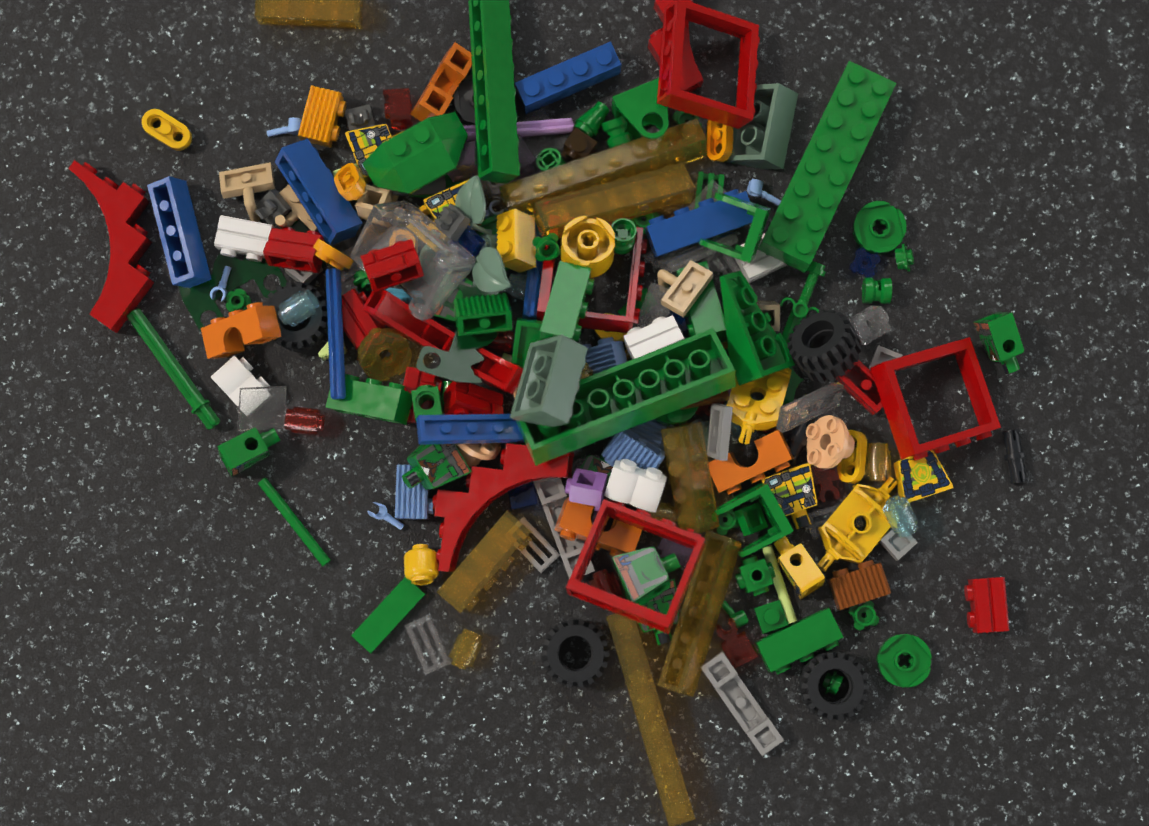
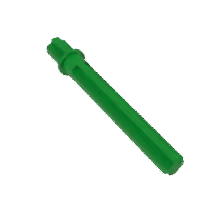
M139 308L132 310L127 315L128 320L192 408V414H196L206 429L215 428L220 423V419L210 407V401L204 399Z

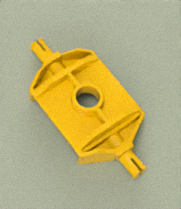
M786 368L740 386L736 379V387L731 389L726 405L733 407L731 421L741 426L742 430L738 439L740 443L743 444L746 435L745 444H749L752 432L755 430L766 431L777 426L792 370ZM754 392H760L765 398L758 401L754 400L750 395Z
M888 477L885 483L878 489L861 484L853 485V490L823 526L818 528L826 549V554L816 564L822 571L826 572L833 561L838 559L856 564L862 563L894 524L897 516L895 508L889 499V493L898 484L897 481H893L894 478ZM857 516H862L866 520V527L863 531L855 528L854 520Z

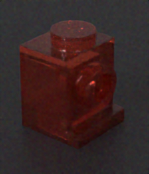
M410 89L383 90L385 101L389 102L384 103L385 118L390 119L391 129L404 130L407 129V126H412Z

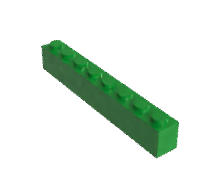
M468 0L478 176L480 180L506 184L520 176L521 167L518 155L519 138L517 136L516 89L514 87L513 40L511 38L509 0Z

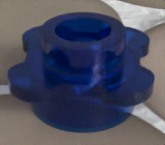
M864 248L857 249L855 252L856 258L850 264L851 271L865 277H873L875 275V266L880 262V256L876 253L870 254Z

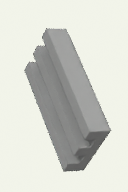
M712 403L707 456L727 461L733 407L721 403Z
M525 517L519 520L505 534L540 573L560 556ZM523 524L552 554L550 558L520 529ZM515 532H517L523 538V540L545 562L542 566L512 536Z

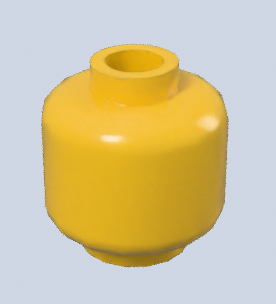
M426 544L412 546V550H409L404 555L405 577L411 580L414 585L433 583V579L439 575V564L436 559L437 552L428 548Z

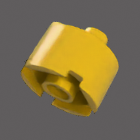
M580 216L571 220L565 226L561 238V261L591 268L590 278L604 274L610 268L614 258L615 233L612 227L605 220L598 217L592 219L588 218V216Z

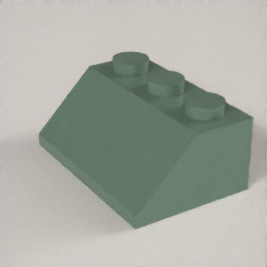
M780 83L757 85L754 95L755 115L753 120L740 129L733 127V151L726 162L758 169H783L798 93Z
M564 335L530 343L510 418L549 427L568 424L573 412L574 398L579 389L581 372L586 363L585 356L588 348Z

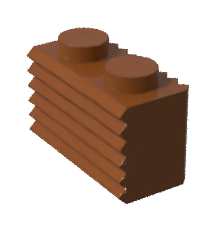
M872 559L857 564L859 569L851 572L848 571V568L832 572L833 578L827 580L837 610L891 594L881 563L874 564Z

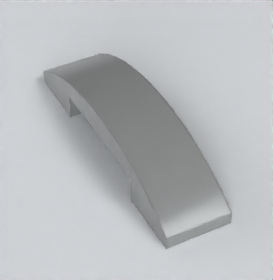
M561 478L533 481L570 579L585 543L576 538L575 541L564 539L559 536L560 532L554 530L564 500L568 498ZM591 561L585 575L595 572Z
M723 652L700 667L762 756L784 741Z

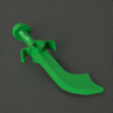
M812 261L806 270L809 274L797 303L789 297L784 298L780 302V307L783 306L785 301H790L793 304L782 334L787 346L790 342L788 339L789 335L794 333L792 329L795 325H799L800 321L806 318L810 310L819 313V309L816 307L808 308V301H810L809 299L818 277H825L826 274L824 271L826 266ZM791 366L789 367L792 370L783 404L793 409L795 407V391L804 379L800 378Z

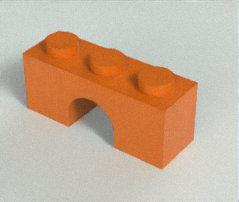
M454 42L443 57L410 115L423 121L429 117L445 113L453 99L454 92L472 66L471 52Z
M262 302L247 305V310L229 312V317L227 318L219 317L210 320V325L201 328L207 359L228 358L245 351L244 345L264 344L282 337L275 306H263Z
M774 431L754 441L758 449V459L751 467L739 464L733 452L728 453L727 461L715 459L706 463L718 492L721 493L726 490L727 495L742 489L740 484L749 479L753 484L766 478L764 472L774 468L775 472H779L789 467L788 461L794 459L782 431Z
M568 497L564 500L554 530L560 532L559 536L564 539L575 541L576 538L585 542L593 525L591 514L594 506L570 502ZM614 519L610 530L602 533L595 550H600V548L610 551L609 555L612 557L635 551L642 529Z

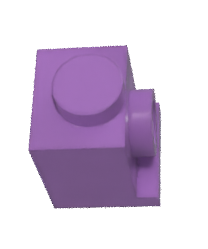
M576 468L573 478H568L565 493L569 494V501L595 506V511H599L605 498L608 474Z

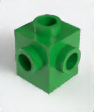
M757 555L742 560L743 566L737 567L738 573L735 574L739 588H744L745 593L753 592L754 596L768 592V586L774 584L772 578L776 577L771 562L766 563L765 558L758 560ZM755 570L761 573V579L758 581L752 578V573Z

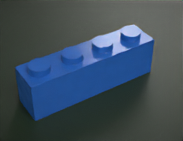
M610 41L515 82L516 93L525 113L528 114L620 74L621 63Z
M308 138L282 147L275 163L326 243L331 246L354 237L362 225V221L349 201L345 200L338 192L333 174L325 166L318 150L312 146Z
M168 176L147 185L172 285L191 288L212 280L187 182Z
M738 189L724 193L750 202L746 191L739 193ZM709 198L699 202V208L691 211L687 206L674 211V217L665 219L664 215L648 220L650 225L646 226L644 230L654 258L696 244L700 241V238L710 239L752 223L754 216L747 214L748 210L720 200L714 202L713 198Z

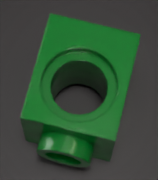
M422 385L417 390L411 391L415 421L419 415H443L438 386ZM425 401L434 402V406L431 409L425 410L421 408Z

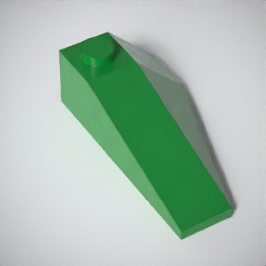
M737 271L721 276L720 283L729 359L735 369V376L739 386L794 366L795 364L784 337L781 333H775L769 323L772 320L767 312L763 314L757 305V295L742 272Z

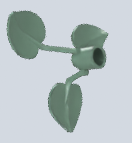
M473 176L458 191L455 206L471 219L470 227L483 233V235L477 238L476 248L445 254L440 242L428 243L423 248L419 259L424 273L423 280L430 286H441L446 282L449 274L447 258L479 253L476 257L477 263L472 270L475 285L484 292H498L511 287V284L506 276L502 257L496 248L498 246L496 243L498 234H492L491 229H485L477 225L484 221L486 203L479 176Z

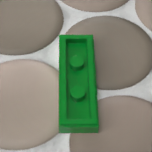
M404 577L351 636L371 654L426 594L418 586L412 584L411 580Z

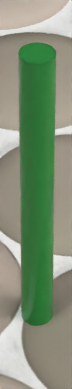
M265 477L259 481L258 485L322 567L327 565L331 559L269 480Z

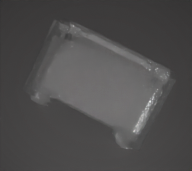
M405 201L374 204L349 257L357 263L361 270L365 271L361 255L367 254L374 249L379 250L391 246L398 241L412 239L424 276L399 284L398 286L413 298L408 306L411 314L421 321L430 319L471 272L476 259L458 242L445 235L435 225V222L413 204Z

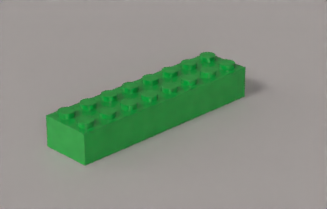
M851 61L848 62L758 247L759 251L803 273L806 272L885 109L896 82Z
M714 328L579 380V389L574 398L573 412L568 424L549 427L516 420V423L536 466L736 387L735 369Z

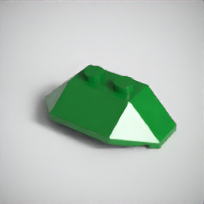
M456 112L429 117L380 144L362 164L375 187L410 195L457 168L468 134Z

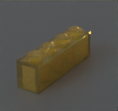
M255 0V18L258 24L362 29L363 0Z
M701 422L685 423L661 429L678 528L683 530L690 528L694 529L696 533H703L720 527L718 515L714 511L716 509V502Z
M509 510L506 511L439 588L437 593L458 612L462 613L465 609L470 612L480 601L476 596L483 589L488 591L497 581L494 577L500 569L505 572L515 560L512 557L514 552L518 548L523 551L532 541L529 535L533 531Z

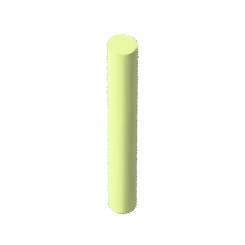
M772 545L763 547L762 551L766 563L771 562L776 575L772 580L787 623L796 622L797 618Z

